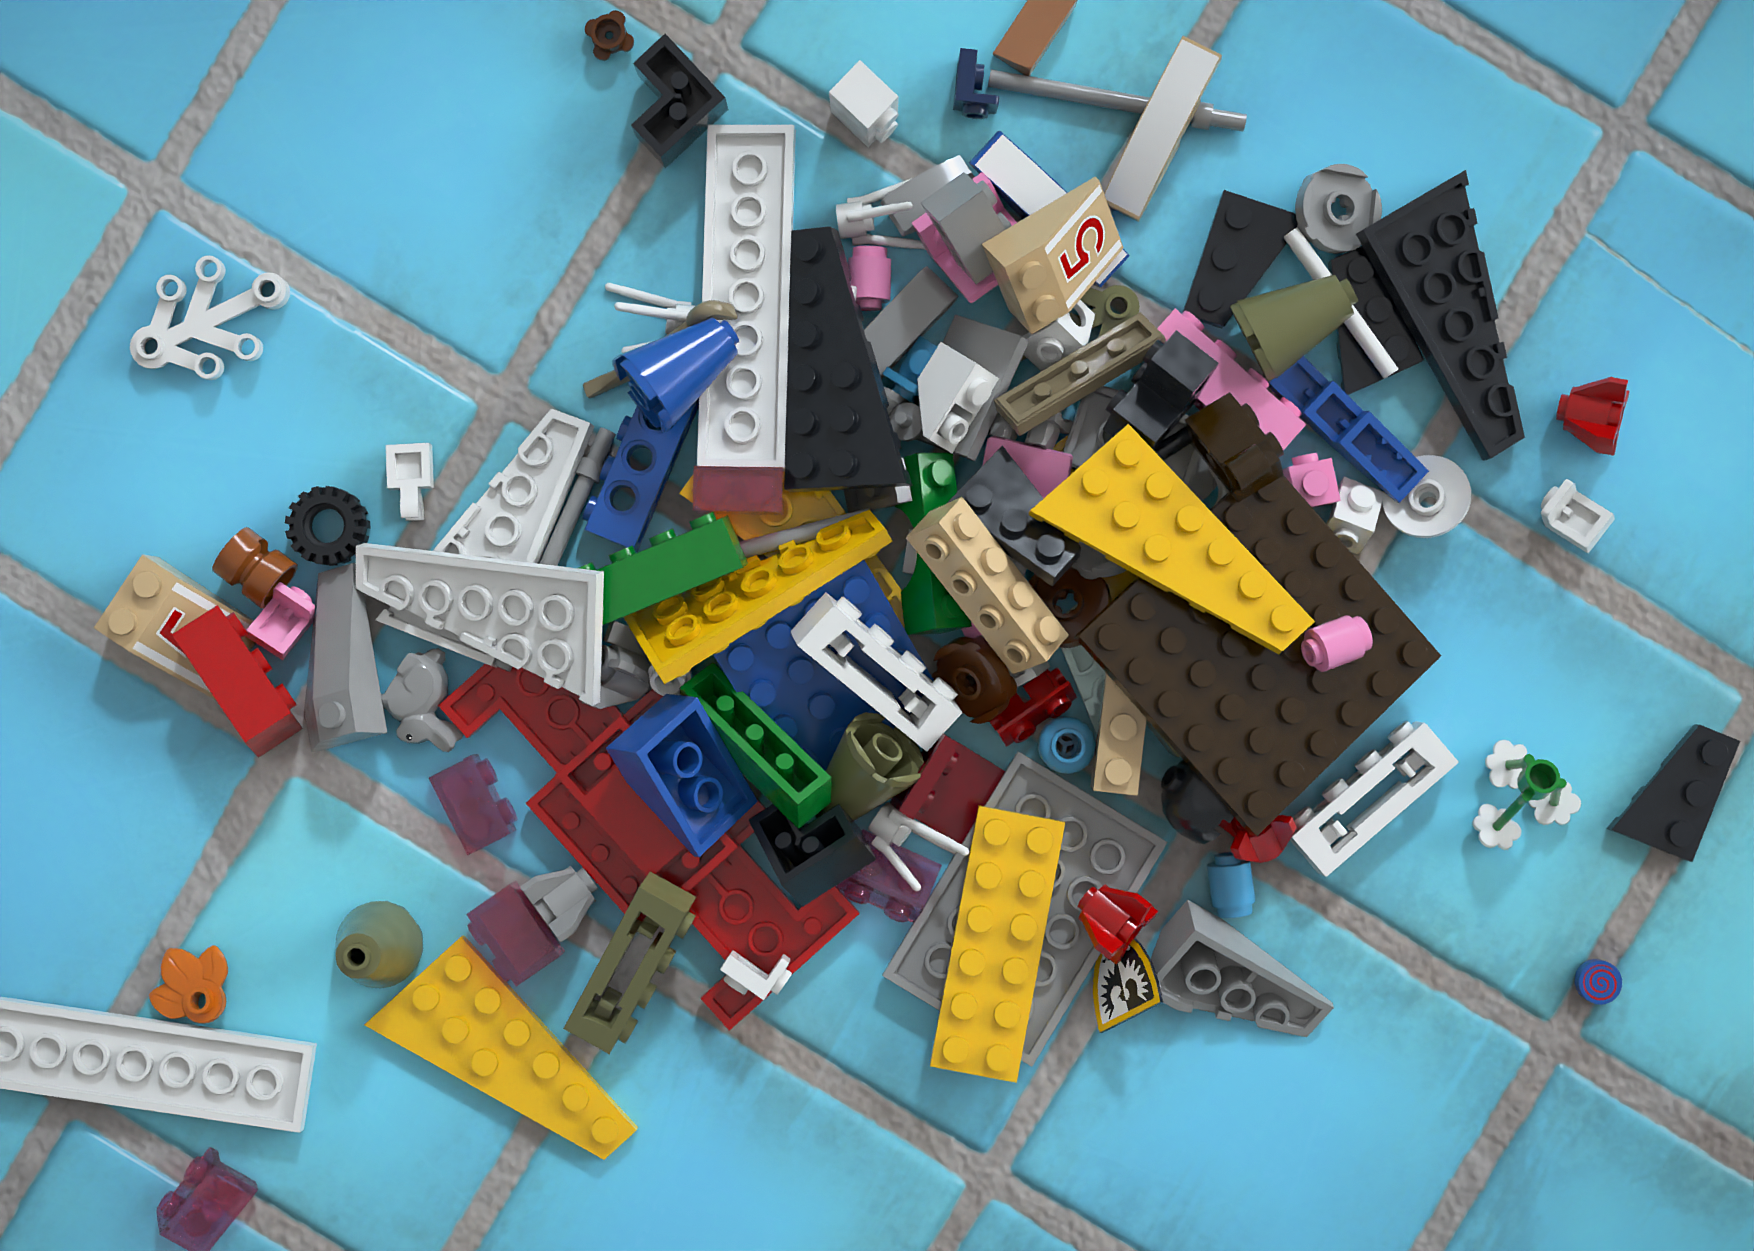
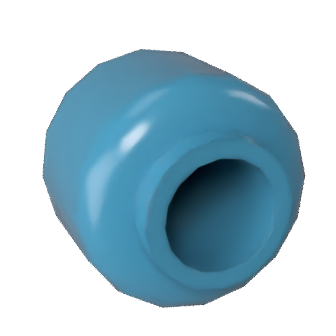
M1063 716L1052 719L1044 725L1038 735L1037 748L1039 756L1046 766L1056 772L1066 774L1079 772L1089 765L1094 757L1096 747L1094 734L1087 724L1077 718ZM1068 736L1071 740L1065 742L1061 737ZM1057 741L1062 744L1061 752L1057 748ZM1072 745L1071 750L1066 752L1067 746Z

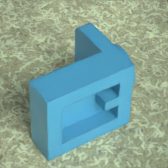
M919 336L898 372L893 371L889 367H886L883 375L895 382L891 390L913 403L916 397H919L917 379L938 346Z

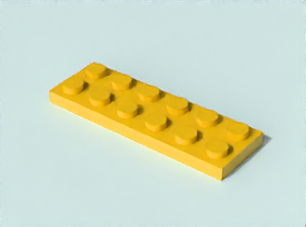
M978 805L931 1053L930 1067L1017 1083L1065 828L1064 821Z

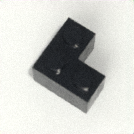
M665 33L633 63L640 79L659 99L633 122L631 127L639 141L666 168L708 129V125H713L729 109L725 96Z
M1177 330L1165 343L1158 339L1151 346L1142 359L1145 363L1131 380L1135 384L1128 393L1121 389L1105 410L1110 413V416L1103 430L1110 436L1114 437L1129 424L1155 450L1197 401L1219 363Z
M774 804L748 820L781 885L802 907L876 860L860 828L839 804L809 824L806 822L799 829Z

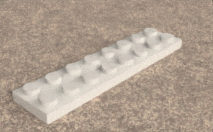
M708 125L702 302L717 300L733 304L738 318L725 321L736 332L739 343L735 345L738 354L699 397L697 468L699 470L785 471L790 255L794 216L796 129L794 125Z
M0 997V1089L298 1133L304 1130L317 1043Z

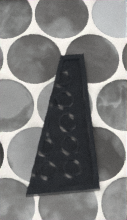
M1464 170L1356 233V236L1476 450L1484 461L1498 455L1525 438L1514 386L1510 385L1507 379L1503 360L1507 358L1504 342H1499L1495 324V320L1499 319L1485 254L1478 247L1474 225L1478 224L1475 209H1470L1465 188L1469 185L1467 172Z
M831 226L791 231L784 490L789 492L913 486L909 472L904 469L899 449H902L899 437L893 431L887 411L889 403L872 345L866 339L862 325L864 318L861 307L854 298L850 284L852 277L839 232Z

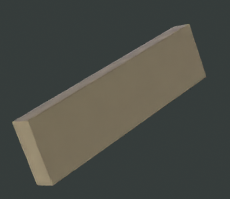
M1140 312L994 399L996 410L1016 433L1021 436L1142 363L1143 357L1158 339L1165 343L1166 338Z

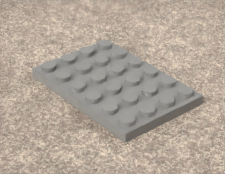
M1017 751L985 807L1065 822L1021 1061L1032 1067L1101 954L1095 949L1083 922L1078 919L1082 911L1077 907L1079 901L1091 887L1094 886L1100 889L1105 884L1110 888L1137 893L1168 842ZM975 822L961 844L967 847L969 851ZM957 852L882 973L883 977L939 1011L969 854L963 856Z

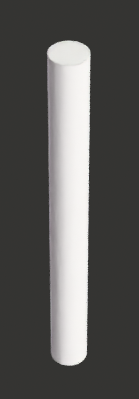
M1298 227L1283 237L1313 280L1332 275ZM1352 305L1355 314L1346 320L1344 324L1385 379L1399 368L1354 305Z

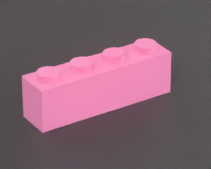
M1175 308L1157 328L1165 336L1166 341L1177 330L1219 363L1194 404L1199 410L1230 392L1241 406L1247 403L1252 408L1259 420V428L1264 434L1268 432L1273 433L1283 450L1306 426L1299 418L1302 412L1297 406L1284 397L1278 400L1267 390L1269 387L1268 381L1252 368L1245 371L1234 361L1237 357L1236 353L1223 341L1217 339L1214 343L1202 332L1204 325L1190 312L1184 311L1181 314Z

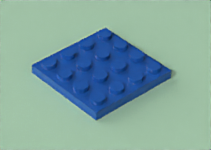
M862 560L811 592L800 603L789 606L768 619L762 627L751 630L733 641L722 652L713 654L735 691H743L824 771H826L848 724L854 717L865 712L880 714L797 646L790 632L824 593H828L837 602L841 597L846 598L862 613L858 618L868 628H871L874 624L881 627L894 640V643L891 645L893 649L901 655L906 650L909 651L925 666L865 560ZM845 630L844 632L849 636L850 641L854 645L847 653V656L892 692L900 707L910 715L912 712H908L899 699L907 687L862 651L854 636ZM830 644L827 645V647L831 651H833L836 655L838 654L835 648H833ZM926 667L922 673L934 682ZM919 690L916 691V694L922 698L924 694ZM886 718L882 721V723L888 725L892 729L896 727Z

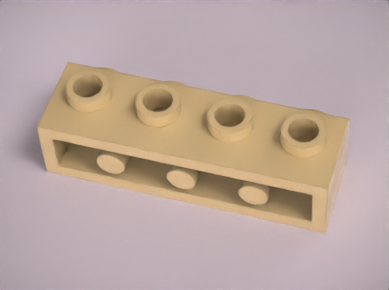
M963 497L930 511L906 536V539L1012 674L1047 662L1068 637L1069 634Z

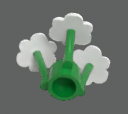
M1500 740L1493 746V754L1488 755L1485 759L1486 767L1491 769L1489 780L1496 787L1508 785L1512 789L1519 788L1521 794L1507 809L1497 810L1491 804L1482 805L1478 810V816L1472 821V825L1475 830L1479 831V840L1485 847L1493 848L1498 845L1499 848L1508 850L1513 845V841L1521 836V828L1516 822L1512 821V818L1527 802L1535 809L1534 817L1538 823L1549 825L1555 821L1559 825H1566L1570 821V814H1575L1580 810L1581 800L1576 794L1571 793V784L1566 782L1565 779L1560 778L1558 768L1552 762L1544 759L1535 760L1531 754H1527V749L1524 745L1517 744L1513 746L1508 740Z

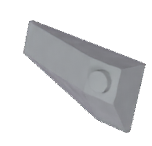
M356 563L318 573L304 707L311 752H318L387 733L364 593L355 589Z
M1189 900L1182 905L1162 928L1151 957L1159 980L1163 1003L1178 1011L1191 1013L1193 1009L1215 1013L1217 1019L1230 1021L1231 1017L1255 1021L1257 1027L1307 1037L1334 1008L1330 1000L1226 921Z

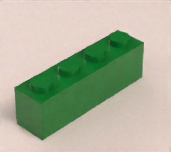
M713 511L689 521L692 530L676 536L672 528L649 538L652 547L636 553L632 545L608 555L611 564L595 569L593 562L579 567V569L604 571L602 625L746 566L748 564L728 515L716 519Z
M712 662L679 688L680 695L698 697L741 773L798 829L831 803L832 777L743 691L736 692L725 673Z

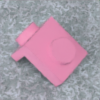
M279 582L273 589L271 601L246 630L248 632L246 637L283 661L313 623L315 605L312 603V599L300 588L295 586L289 588Z

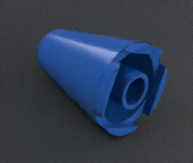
M710 318L620 354L612 360V365L620 381L628 376L630 380L628 385L631 390L627 393L643 415L655 428L661 426L662 433H666L680 420L738 354L735 345L739 343V338L727 321L723 320L719 323L716 319Z

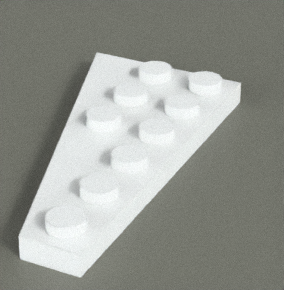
M550 409L519 446L518 454L502 473L498 472L489 482L490 487L476 504L473 502L433 551L539 564L595 426L587 421ZM390 606L389 609L385 608L376 618L378 622L497 668L494 665L496 658L460 641V636L446 629L438 630L426 624L425 619L405 609L400 611Z
M369 543L356 545L355 589L400 611L405 609L425 619L426 624L438 630L446 629L460 636V641L517 669L524 668L544 678L545 683L557 689L563 687L579 695V700L591 706L600 703L604 571Z

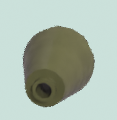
M1334 274L1237 300L1236 303L1230 305V309L1263 374L1269 382L1281 376L1354 315L1352 305L1359 301L1348 279L1346 278L1339 282Z
M865 712L855 716L848 724L826 769V772L832 777L831 803L817 813L815 817H820L839 804L855 821L915 784L921 777L918 769L924 764L923 756L917 743L897 727L892 729L882 723L885 717L880 714Z
M389 901L368 902L358 906L344 918L336 935L335 956L339 969L355 982L371 988L391 987L405 980L418 966L423 952V934L419 925H417L413 917L403 906Z

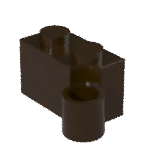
M1230 392L1184 419L1191 445L1238 503L1284 475L1279 457L1284 455L1279 441L1271 432L1264 434L1259 428V420L1252 408L1247 403L1241 406Z

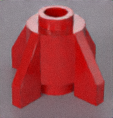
M1608 377L1578 387H1572L1570 395H1561L1556 420L1564 421L1563 430L1573 434L1595 452L1614 456L1624 410L1630 393L1627 390L1628 380Z
M1278 815L1258 836H1251L1235 817L1230 823L1223 819L1219 824L1220 827L1234 837L1230 847L1234 858L1258 863L1269 862L1277 858L1283 852L1296 830L1292 816Z
M1106 884L1100 889L1094 886L1091 887L1077 905L1082 910L1078 919L1083 922L1095 949L1116 965L1121 961L1128 946L1141 929L1158 913V910L1138 893L1110 888Z

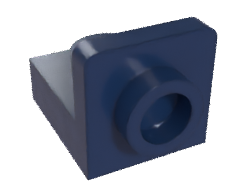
M960 48L953 110L962 111V116L967 118H988V114H996L999 96L974 93V90L982 91L984 64H976L978 50Z

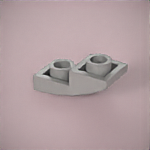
M960 155L926 170L882 198V206L903 202L912 203L913 207L911 210L889 214L902 237L916 232L912 222L926 213L921 202L962 172H965L971 179L975 177Z

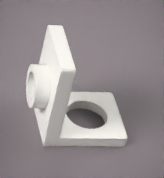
M1081 300L1073 307L1080 316L1081 327L1077 326L1071 319L1070 314L1067 313L1034 334L1029 332L1023 335L1029 341L1023 355L1040 371L1045 370L1088 344L1095 314Z

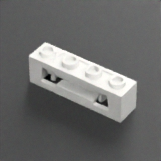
M825 592L790 631L797 646L927 752L962 714V711L954 701L958 694L940 677L933 682L922 672L926 667L912 653L906 650L901 655L893 649L891 645L894 643V640L881 627L874 624L871 628H868L858 619L862 613L850 601L841 597L837 602ZM845 630L854 636L862 651L907 687L899 699L905 706L904 708L908 712H912L910 715L900 707L892 692L847 656V653L854 645L850 641L849 636L844 632ZM830 644L833 648H835L838 654L836 655L833 651H831L827 647V645ZM917 690L924 694L922 698L916 694Z
M1405 721L1388 735L1387 738L1391 742L1379 753L1375 749L1371 750L1355 764L1358 771L1349 779L1344 781L1342 778H1339L1330 784L1322 792V796L1325 799L1313 810L1307 806L1292 817L1296 830L1290 841L1318 874L1327 877L1459 763L1425 722L1415 721L1410 724L1408 721ZM1407 751L1410 752L1404 759L1398 760ZM1424 765L1425 767L1416 774L1415 771ZM1395 767L1404 777L1408 775L1411 778L1406 783L1398 781L1346 826L1349 830L1348 833L1338 820L1334 821L1331 818L1335 813L1342 815L1389 775ZM1326 822L1327 825L1320 830L1319 827ZM1339 837H1342V838H1341L1337 843H1335L1332 847L1330 846L1336 839H1338Z

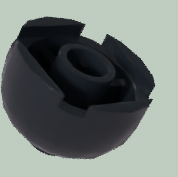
M1184 760L1180 761L1176 766H1171L1165 772L1161 781V788L1163 789L1161 794L1162 812L1172 828L1182 836L1198 844H1206L1215 840L1221 833L1214 829L1223 819L1230 823L1234 816Z

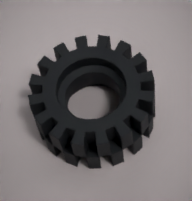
M332 486L312 487L310 492L303 491L299 494L300 500L297 503L292 502L289 506L292 512L290 517H285V524H289V530L285 531L286 537L292 540L293 544L290 546L293 550L299 552L301 557L307 561L329 566L347 563L352 560L350 557L356 555V545L368 542L369 536L366 535L367 528L371 529L370 521L366 520L365 516L368 512L364 506H361L360 500L356 496L351 495L345 490ZM325 509L337 511L344 522L341 536L330 543L319 541L312 530L315 516Z

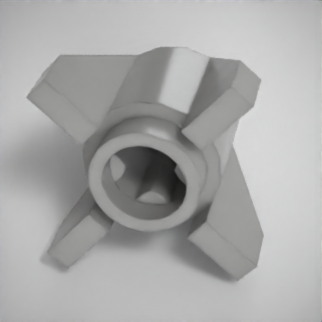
M615 620L610 622L603 641L612 645L609 647L602 645L600 703L591 706L596 709L635 701L652 689L648 674L651 662L629 626Z
M571 866L565 870L534 876L520 886L560 942L575 933L590 905L596 902L592 893L598 889L584 868L575 872Z

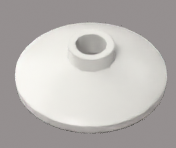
M1435 455L1418 456L1416 458L1429 472L1400 503H1397L1384 493L1382 500L1383 508L1391 524L1402 533L1417 538L1437 537L1451 531L1464 519L1471 504V487L1464 471L1453 461ZM1427 497L1436 499L1435 505L1428 508L1422 507L1421 502Z

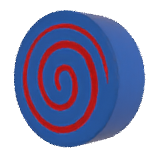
M1592 959L1584 962L1576 971L1574 978L1575 988L1585 1000L1602 1005L1612 1002L1620 994L1622 977L1619 970L1611 963L1600 959Z

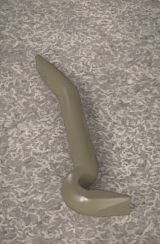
M717 300L705 301L690 310L686 321L666 336L710 318L716 320H736L738 317L733 304ZM612 370L585 382L583 388L586 396L592 398L630 380L627 376L620 381L615 370Z

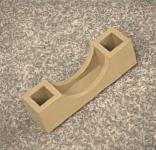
M1106 672L1090 787L1093 791L1138 796L1147 718Z

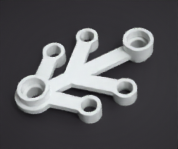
M204 256L196 263L195 271L199 279L184 322L172 328L169 327L176 304L185 297L187 288L185 283L174 275H165L158 280L156 290L160 298L151 324L137 330L130 342L131 355L139 365L148 369H159L170 362L194 370L204 379H218L224 372V363L220 357L212 353L197 355L177 347L192 338L233 351L239 358L245 361H255L262 355L263 344L257 337L248 333L237 335L216 327L260 305L271 310L283 307L290 297L288 283L275 273H263L254 280L252 289L209 309L217 283L224 278L226 270L224 264L219 259L213 256ZM209 263L217 265V272L212 277H206L204 274V268ZM170 282H176L178 285L176 294L167 296L165 287ZM268 282H273L275 292L269 297H264L262 295V287ZM151 339H155L158 344L157 350L153 354H147L145 351L146 343ZM247 340H253L255 344L254 351L249 355H244L242 352L243 343ZM208 359H213L216 363L215 370L210 374H205L203 371L204 362Z

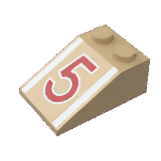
M1093 177L982 243L1009 311L1031 334L1069 313L1124 248L1102 186L1096 177Z
M142 554L94 626V629L132 654L216 700L172 634L217 605L225 616L234 612L246 630L254 620L161 558ZM244 636L241 639L249 651H251L255 642Z

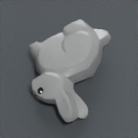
M436 648L427 651L425 654L420 652L416 654L409 653L397 668L398 673L385 693L381 694L383 709L388 710L394 719L401 722L396 730L397 737L401 741L420 744L429 740L440 750L449 752L454 748L456 741L462 739L463 733L455 724L440 720L435 714L439 707L438 705L448 695V675L442 665L445 661V652Z

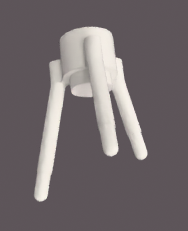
M909 180L864 196L847 198V203L836 204L840 238H852L853 246L872 244L926 250L921 240L867 234V231L875 230L874 217L912 209L913 205L911 202L889 204L874 208L871 205L873 202L882 200L886 195Z
M613 283L605 285V289L609 292L667 308L663 309L617 302L614 306L617 311L666 319L665 334L670 333L684 323L690 310L695 307L691 305V302L676 301ZM650 342L623 347L621 352L623 354Z
M889 802L880 809L868 828L870 832L876 835L871 845L886 856L903 879L916 892L921 890V885L890 847L892 843L900 847L910 833L913 832L954 855L956 852L963 856L969 854L967 847L914 819L912 820L899 812Z

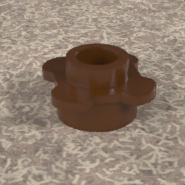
M614 10L596 19H590L586 23L585 33L592 38L595 46L593 53L597 59L605 61L613 53L618 51L628 52L633 48L634 38L626 31L624 26L626 18L622 12ZM607 32L613 33L612 39L605 37Z

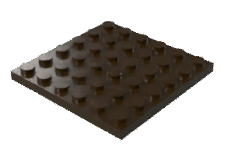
M1284 475L1239 503L1228 492L1210 509L1315 621L1279 655L1231 628L1230 624L1206 611L1204 613L1189 605L1190 602L1170 591L1166 592L1139 576L1074 636L1251 836H1258L1441 657V654ZM1346 615L1352 618L1359 616L1364 619L1371 631L1373 644L1370 650L1365 651L1362 658L1325 672L1317 670L1306 662L1302 654L1301 644L1308 629Z

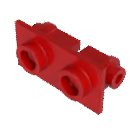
M1057 667L1051 672L1046 669V671L1023 686L1031 698L1029 701L1024 703L1016 693L1010 699L1008 707L989 721L1006 747L1013 742L1020 743L1028 739L1036 731L1037 725L1049 717L1056 718L1065 713L1071 707L1072 701L1077 698L1071 683L1065 679Z

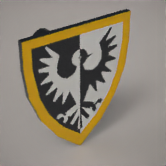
M1136 938L1128 946L1123 958L1117 965L1103 954H1100L1095 962L1093 999L1099 1033H1104L1163 1003L1160 984L1153 962Z

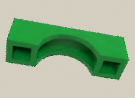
M915 453L904 457L906 470L909 472L913 485L910 486L912 501L894 507L902 510L907 515L913 529L930 511L947 504L957 493L953 453ZM917 553L914 573L907 586L901 591L906 633L908 635L941 634L972 627L971 620Z

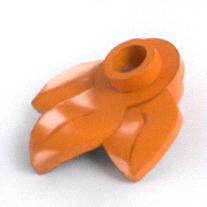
M216 945L207 948L199 958L183 949H167L161 963V975L165 983L149 993V999L153 1007L163 1016L170 1019L187 1016L191 1021L203 1024L216 1020L226 1007V995L222 986L228 974V964L224 954ZM201 994H204L206 1003L200 1009L198 1005L199 997Z

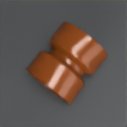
M245 527L235 534L224 546L213 564L212 571L231 586L240 583L242 585V594L264 609L273 598L275 586L279 582L287 586L295 575L298 564L277 549L269 552L268 541L251 528Z

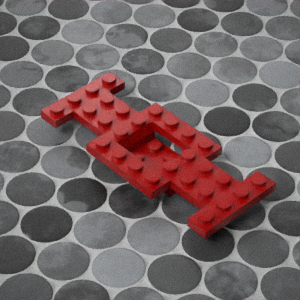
M484 664L438 705L466 738H470L501 710L556 771L555 777L526 802V805L624 914L638 888L649 872H652L696 897L689 910L690 913L696 915L692 924L724 960L734 950L768 975L783 954L790 958L786 969L793 974L860 914L837 886L798 909L742 847L741 843L754 833L748 820L766 809L757 797L758 802L700 857H694L627 784L606 749L608 745L663 697L653 689L623 714L616 705L603 709H596L586 705L579 700V695L563 687L557 689L545 683L544 678L524 668L517 669L512 666L511 671L508 672L499 667L495 668ZM641 912L638 919L643 922L646 915ZM725 974L700 999L730 1031L756 1008L763 999L750 990L745 995L738 992L723 980L727 975Z

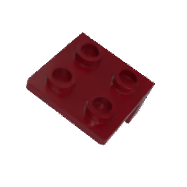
M942 734L927 752L924 749L921 751L924 762L918 769L921 777L915 784L894 796L890 803L899 812L912 820L915 818L933 830L962 844L975 822L978 805L985 806L1005 771L946 734Z

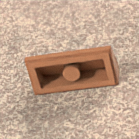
M1027 0L994 50L993 55L1023 75L1030 76L1076 7L1077 0Z

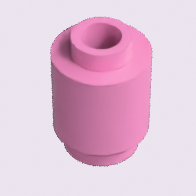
M881 246L853 247L852 257L848 258V266L852 277L850 284L857 287L856 303L860 305L861 311L882 310V303H888L891 300V259L887 258V248Z
M1346 615L1308 629L1301 644L1302 654L1310 666L1325 672L1362 658L1365 651L1372 648V634L1364 619L1359 616L1352 618Z

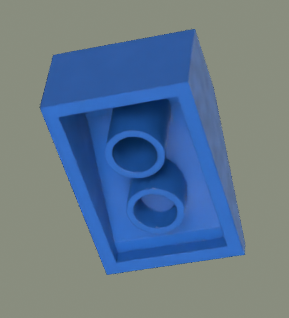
M665 694L606 747L627 784L694 857H700L758 802L698 697Z

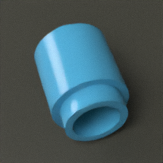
M1232 852L1214 855L1215 861L1207 864L1212 907L1217 908L1218 917L1236 918L1252 914V904L1256 900L1251 862L1235 859Z

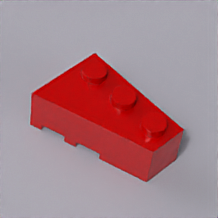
M217 605L174 632L172 636L243 741L259 758L303 729L290 710L297 704L283 683L277 687L273 686L266 673L273 669L257 647L253 651H249L241 639L248 635V632L235 613L232 612L225 616Z

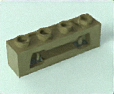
M649 872L638 888L563 1029L610 1054L618 1040L626 1044L638 1023L637 1019L631 1017L637 1006L645 1009L657 988V985L650 982L656 971L664 974L676 953V950L669 947L675 935L683 939L696 915L689 912L696 899L694 895ZM641 912L646 915L643 922L638 919ZM659 926L664 928L665 931L663 933L659 931L649 947L622 999L620 1000L622 993L608 987L600 1001L595 1000L596 995L601 996L612 980L637 932L652 939ZM619 1000L618 1006L622 1007V1010L615 1008Z

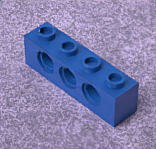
M699 398L666 433H662V430L650 429L647 425V418L638 407H636L632 417L627 415L624 417L616 437L617 440L622 441L615 457L608 456L600 473L599 479L605 481L598 497L591 496L584 510L582 519L588 521L584 530L626 548L633 545L635 551L638 552L699 408ZM647 448L652 453L651 465L642 471L634 470L630 464L632 453L636 449ZM621 488H631L635 493V503L626 511L617 510L613 504V497Z

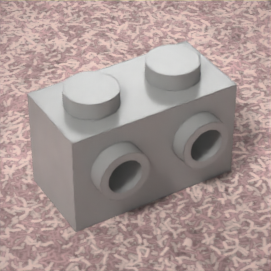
M962 172L921 202V205L958 266L975 284H978L993 273L982 243L1012 225L1001 212L996 214L992 206L998 201L988 185L983 180L976 184L965 172Z

